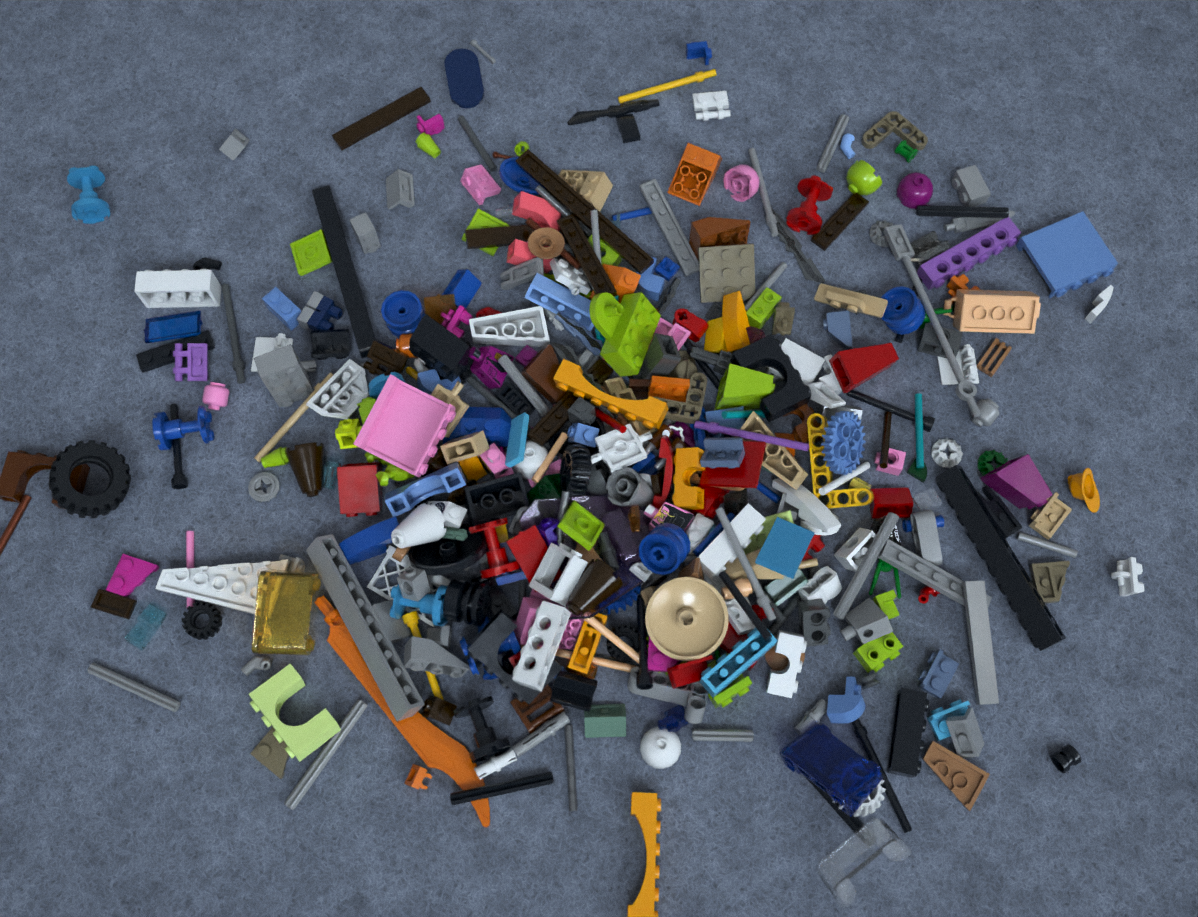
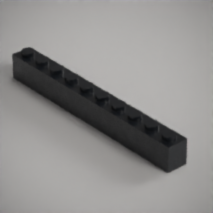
M955 465L936 477L938 488L947 495V502L952 509L956 510L958 514L957 519L962 526L965 525L968 530L967 536L970 541L976 543L979 548L977 550L979 556L988 563L989 573L992 577L997 578L1000 583L998 584L1000 591L1009 598V606L1013 612L1018 613L1021 618L1019 622L1023 629L1028 630L1030 633V640L1033 646L1042 651L1066 639L962 466Z

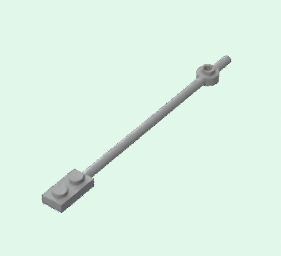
M900 224L885 227L883 233L896 261L903 260L959 383L955 390L956 395L961 400L967 401L973 417H978L981 415V412L974 399L977 388L972 382L965 380L910 259L913 258L915 253L903 226Z

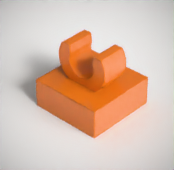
M413 764L404 784L418 790L419 788L427 789L428 787L422 783L423 778L432 779V775L426 773L427 769Z

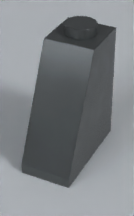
M655 333L640 368L643 379L651 380L652 376L667 377L680 362L681 356L672 336Z

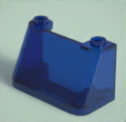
M824 724L813 725L786 745L780 752V756L787 768L792 772L796 770L799 775L800 773L830 795L835 803L838 802L841 806L844 805L842 811L852 817L883 779L880 772L881 767L872 760L870 762L832 735L831 730Z

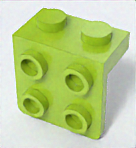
M716 659L707 664V666L711 668L715 667ZM741 674L714 698L709 693L708 697L715 708L719 706L724 708L733 702V697L737 695L741 697L748 693L752 681L748 676L744 678L743 674Z

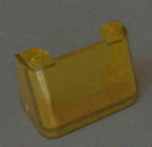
M276 569L260 572L252 636L253 653L309 655L311 651L313 652L315 640L309 635L312 595L319 591L321 585L318 573Z

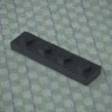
M209 330L136 354L140 370L144 373L175 362L173 351H175L176 343L183 344V351H187V343H207L208 350L214 349Z

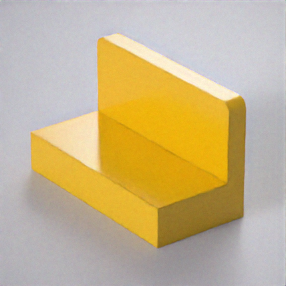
M722 317L709 320L707 322L709 328L705 335L704 350L711 353H720L721 350L727 352Z

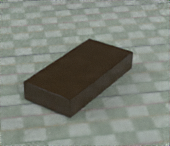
M98 589L91 608L129 620L137 601Z

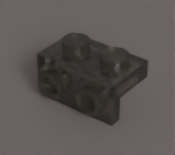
M932 231L910 242L915 253L913 258L910 259L912 262L923 264L929 261L931 256H938L951 246L948 240H939L936 232Z

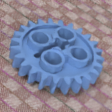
M836 412L835 415L831 416V421H827L828 427H824L826 435H822L825 440L821 443L824 446L822 453H825L823 461H827L826 467H830V471H834V474L847 475L852 473V470H856V465H860L859 458H863L861 452L865 451V448L862 446L866 443L863 440L865 433H862L864 426L860 425L861 419H857L858 415H854V412Z

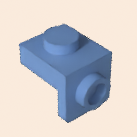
M572 423L567 432L568 442L595 448V438L598 437L600 429L581 423Z

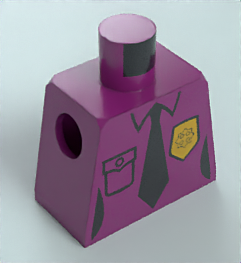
M484 346L480 349L472 347L469 350V357L474 360L471 371L489 389L500 388L507 372L500 365L498 359L503 355H507L513 362L514 357L493 346Z

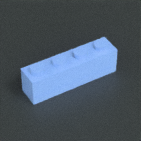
M536 273L524 298L555 314L560 312L568 319L575 320L578 325L584 326L586 330L591 332L594 327L589 312L591 300L579 294L574 296L570 289Z

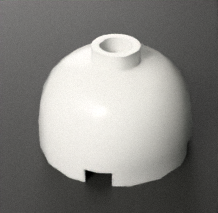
M527 440L524 460L513 466L515 472H521L522 478L531 480L549 452L545 446L541 447L534 441Z
M657 726L649 729L644 734L640 742V752L643 760L649 766L655 769H664L671 767L678 760L681 754V742L673 730Z

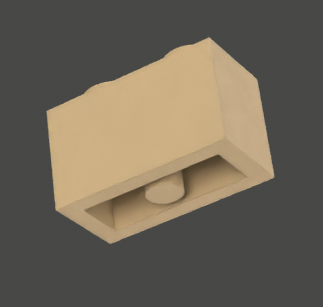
M483 430L451 439L440 446L447 464L479 456L490 449Z

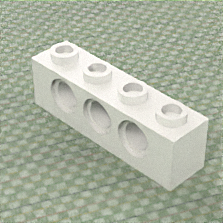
M542 601L541 606L537 608L536 619L528 631V640L526 645L522 647L521 658L513 670L512 680L519 685L542 692L571 615L565 607ZM551 622L550 627L548 629H544L545 625ZM543 642V646L537 649L538 644ZM536 661L535 666L530 669V664Z

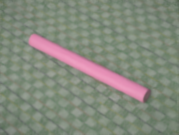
M186 531V568H195L194 531ZM186 597L187 607H193L195 599Z

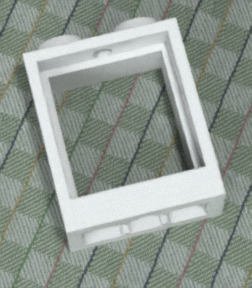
M551 543L529 587L548 599L566 606L588 562L581 559V553L562 543L559 546ZM566 556L570 559L553 590L550 588V585Z

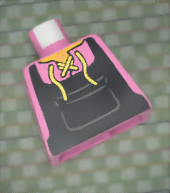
M495 443L489 446L490 449L478 456L482 466L493 479L514 474L512 467L509 468L505 465L506 457Z
M664 502L659 510L649 504L643 513L652 519L648 528L650 531L659 524L671 523L682 528L685 532L694 518V514L667 502Z

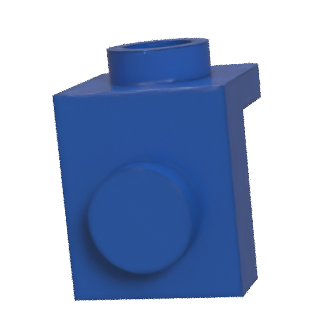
M707 41L686 44L687 60L703 57L705 65H709L712 51L711 48H708Z

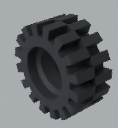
M199 601V604L195 602L193 607H187L188 612L184 611L183 615L185 618H182L184 623L182 626L187 634L198 640H207L209 636L214 637V633L219 632L218 627L222 626L220 611L208 602ZM200 614H208L209 623L204 628H197L195 625V620Z
M620 624L619 627L615 626L611 630L619 638L622 636L629 637L633 643L631 648L639 653L638 631L636 627H630L629 624L627 626ZM607 639V651L612 658H615L618 662L622 661V663L633 661L631 657Z

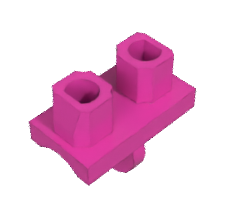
M459 305L456 312L450 309L448 314L442 312L440 315L445 318L441 325L447 326L446 329L459 339L463 338L465 333L458 328L460 322L469 326V319H474L467 312V309Z

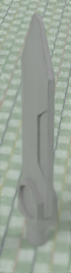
M1009 210L1008 217L1011 218L1015 215V212ZM959 217L952 219L950 224H945L944 230L945 232L954 230L955 233L991 226L1004 218Z

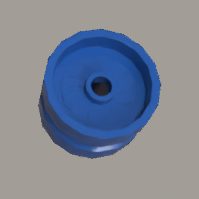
M903 286L894 287L881 297L888 301L881 319L892 332L900 335L909 334L922 325L926 310L918 296L910 288Z
M401 290L393 292L382 303V317L389 331L397 337H400L401 334H413L425 315L420 299L410 291Z
M671 523L657 525L642 539L639 545V556L642 563L648 570L660 575L674 572L688 557L690 552V541L687 534L682 528Z

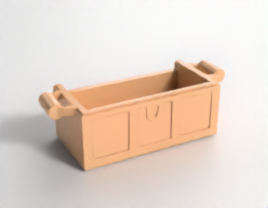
M957 289L955 297L944 301V310L951 309L952 301H955L954 315L951 313L943 315L953 318V326L962 332L1035 334L1036 320L1040 315V296L1031 291Z

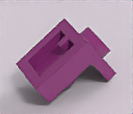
M526 345L515 357V360L526 367L538 352Z

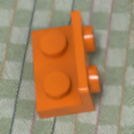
M652 376L648 386V397H660L686 403L690 379Z

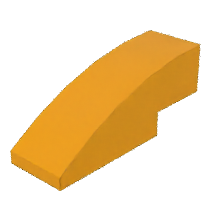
M737 291L724 295L722 306L723 332L727 352H731L750 345L746 330L750 325L741 292Z

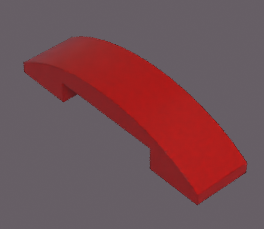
M667 435L661 437L659 458H666L662 493L655 494L653 498V506L658 510L670 493L675 471L673 448Z

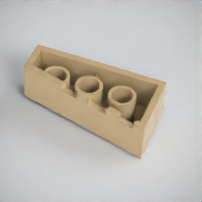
M754 411L740 428L745 431L777 437ZM742 438L743 441H755V440H750V439ZM766 443L762 466L797 490L808 476L807 472L786 447Z

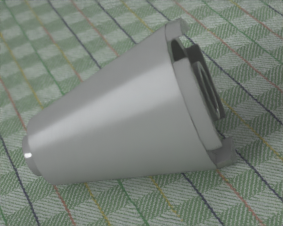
M622 467L623 469L615 470L608 478L606 490H608V499L613 504L633 507H647L649 504H653L655 495L653 489L636 470Z

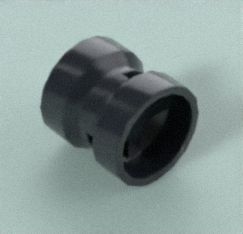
M1069 744L1064 746L1061 752H1055L1050 756L1052 763L1061 773H1066L1070 770V766H1075L1081 762L1079 753Z

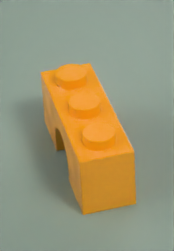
M698 447L676 448V454L674 455L675 474L673 475V483L675 488L672 501L674 506L683 510L704 509V490L690 484V478L693 473L705 471V467H701L700 464L704 450Z

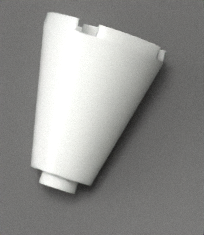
M423 503L415 508L392 531V542L398 548H406L438 541L446 533V528H444L443 524L445 517L435 505Z

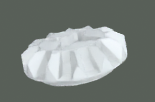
M948 438L939 439L931 450L933 460L945 468H951L959 464L963 455L961 445H958L955 440H949ZM946 447L948 448L949 452H952L949 455V458L946 453L942 452L945 451Z

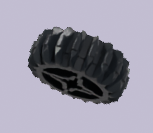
M574 444L566 447L563 452L559 479L561 491L570 492L569 497L577 498L582 497L588 489L592 463L588 448Z

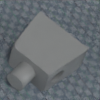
M871 598L866 599L847 613L845 619L848 626L840 630L845 641L856 636L862 644L893 632L887 615Z

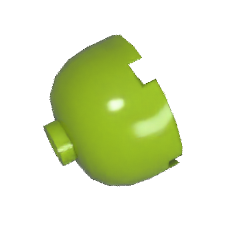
M857 160L848 169L846 180L851 193L867 196L882 186L881 177L879 175L875 176L874 172L876 170L870 164L863 160L859 162Z

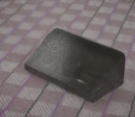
M746 488L742 491H734L724 495L726 516L731 512L736 517L748 504Z

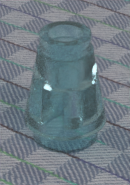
M326 461L325 465H323L324 489H335L338 481L337 467L341 466V463Z

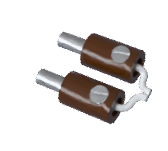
M663 423L652 435L653 439L648 440L650 444L644 449L646 454L648 455L654 448L656 450L660 448L663 435H667L670 438L674 434L671 428L676 431L680 430L679 433L682 438L676 437L671 442L674 455L676 454V448H686L685 438L682 434L683 429L681 427L676 428L675 426L668 427ZM661 458L654 467L660 470L666 464V458Z

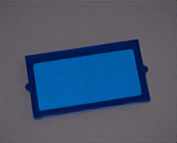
M201 311L146 319L145 329L143 330L145 333V343L201 334V325L203 324Z

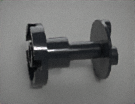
M492 696L482 700L480 698L473 699L468 702L469 706L459 707L453 711L456 718L470 715L476 733L473 736L478 749L469 754L472 763L484 761L487 757L493 755L497 756L511 747L508 738L497 740L493 727H488L482 710L494 703Z

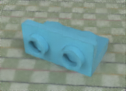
M960 699L950 703L951 708L944 710L943 707L931 711L932 715L927 720L937 741L951 736L946 723L947 718L964 716L968 705H970L969 701L962 703Z

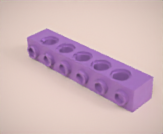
M1009 217L1004 218L920 265L917 274L923 280L922 282L928 290L934 287L937 289L954 275L958 277L960 272H968L976 263L982 264L990 255H998L1006 246L1012 247L1015 245L1021 232Z

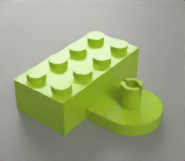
M608 292L594 295L590 302V318L593 325L606 339L600 355L620 377L638 375L661 315L642 292L624 295L621 303Z

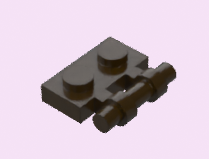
M375 339L367 355L373 362L366 361L363 368L369 370V373L373 375L384 374L388 376L391 374L390 372L402 373L409 356ZM379 364H382L383 366L387 367V371L380 368Z

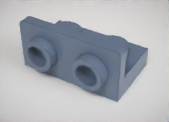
M941 649L930 654L927 663H929L927 670L923 669L918 677L920 681L918 687L939 700L942 698L959 665L958 662L943 654L944 651Z

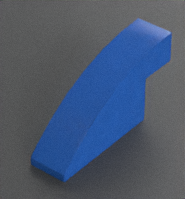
M396 516L372 525L338 544L349 565L386 553L387 545L393 543L391 538L392 531L399 525Z

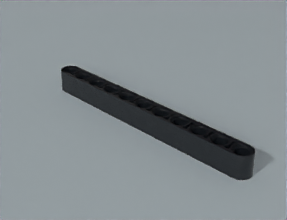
M327 185L313 189L312 193L356 343L363 359L367 357L373 340L376 338L330 186Z

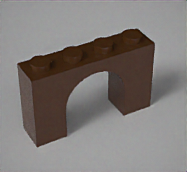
M17 450V452L8 451L0 476V499L20 503L31 477L39 471L51 470L52 463L56 460L57 455L48 457L43 453L32 455L22 450ZM87 464L75 467L70 474L72 487L81 494H83L90 467ZM52 499L51 503L60 508L57 500Z

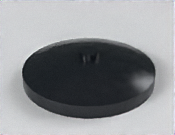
M461 524L460 529H465L468 535L464 541L441 538L438 541L411 546L408 553L410 564L412 567L425 570L426 575H446L468 568L479 561L487 552L488 545L484 531L470 534L469 528L473 527V525Z

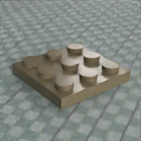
M754 244L698 247L700 302H722L724 295L737 291L741 292L743 300H750L755 294Z

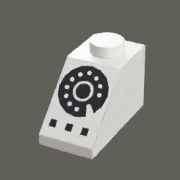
M449 501L428 502L427 505L433 504L442 512L445 517L444 527L460 529L468 509Z

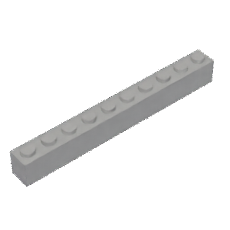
M334 535L316 537L306 551L396 721L412 717L425 705Z

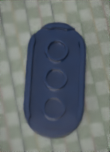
M468 49L453 50L446 56L444 61L450 98L454 104L456 103L461 108L469 109L476 107L481 99L484 98L478 58L474 52Z

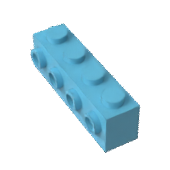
M754 628L747 635L749 637L744 642L740 640L732 647L734 651L728 656L725 653L716 661L718 664L715 667H708L701 673V685L714 698L773 648L778 640L772 635L769 640L765 641L759 631Z

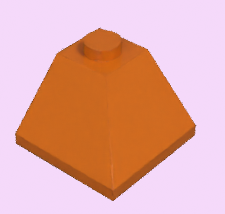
M602 265L616 289L617 295H619V303H621L624 295L635 292L641 275L624 267ZM592 289L591 294H590V296H589V298H591V299L593 298L594 295H596V294L594 293L593 289Z

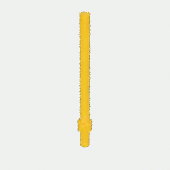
M716 70L699 71L692 76L619 96L618 101L621 104L689 83L703 82L704 79L716 76Z

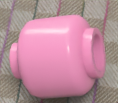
M210 382V385L204 387L202 402L208 405V409L219 411L220 407L227 406L229 389L225 388V384Z

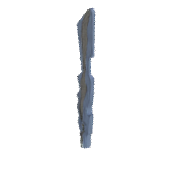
M560 312L556 314L554 318L562 324L569 334L574 338H578L595 356L600 355L603 347L601 340L595 339L591 332H588L584 326L578 325L575 320L568 319ZM633 375L622 376V378L629 383V379H633Z

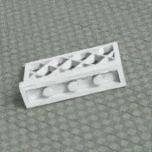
M391 545L386 551L387 555L367 588L387 600L394 599L391 598L393 586L390 587L388 576L400 575L406 568L412 567L407 554L401 563L392 558L396 548ZM391 559L396 562L397 571L387 573L386 565ZM427 575L431 589L428 593L435 594L437 592L433 585L439 588L440 585L448 586L450 580L442 575ZM385 577L387 588L379 590L374 587L378 579ZM406 606L405 610L410 613L413 611H420V608L412 610L411 608ZM418 613L422 621L435 627L433 621L426 618L425 613H422V615Z

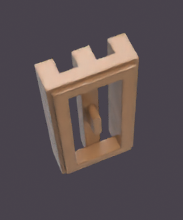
M996 338L977 364V369L992 377L1012 347L1005 346L1006 343H1001ZM995 345L999 348L985 367L981 366ZM1003 349L1005 351L992 371H989L988 368Z

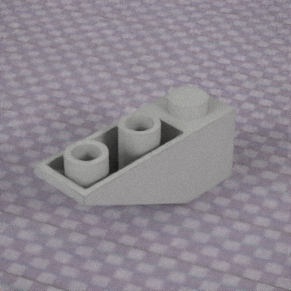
M412 636L405 644V668H411L413 671H428L435 675H450L453 678L462 677L469 670V665L433 640Z

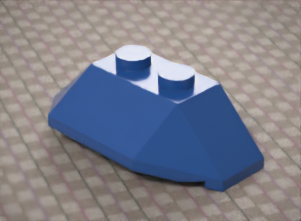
M469 407L449 438H443L442 444L451 439L483 430L489 446L495 443L497 447H508L512 419L503 408Z

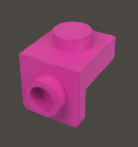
M440 114L425 122L420 115L416 116L418 122L416 127L420 133H426L431 136L440 133L445 128Z

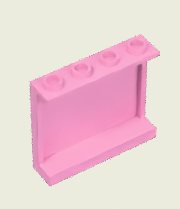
M390 374L353 444L420 478L429 467L427 464L429 459L435 456L439 440H443L445 437L448 423L454 420L456 408Z

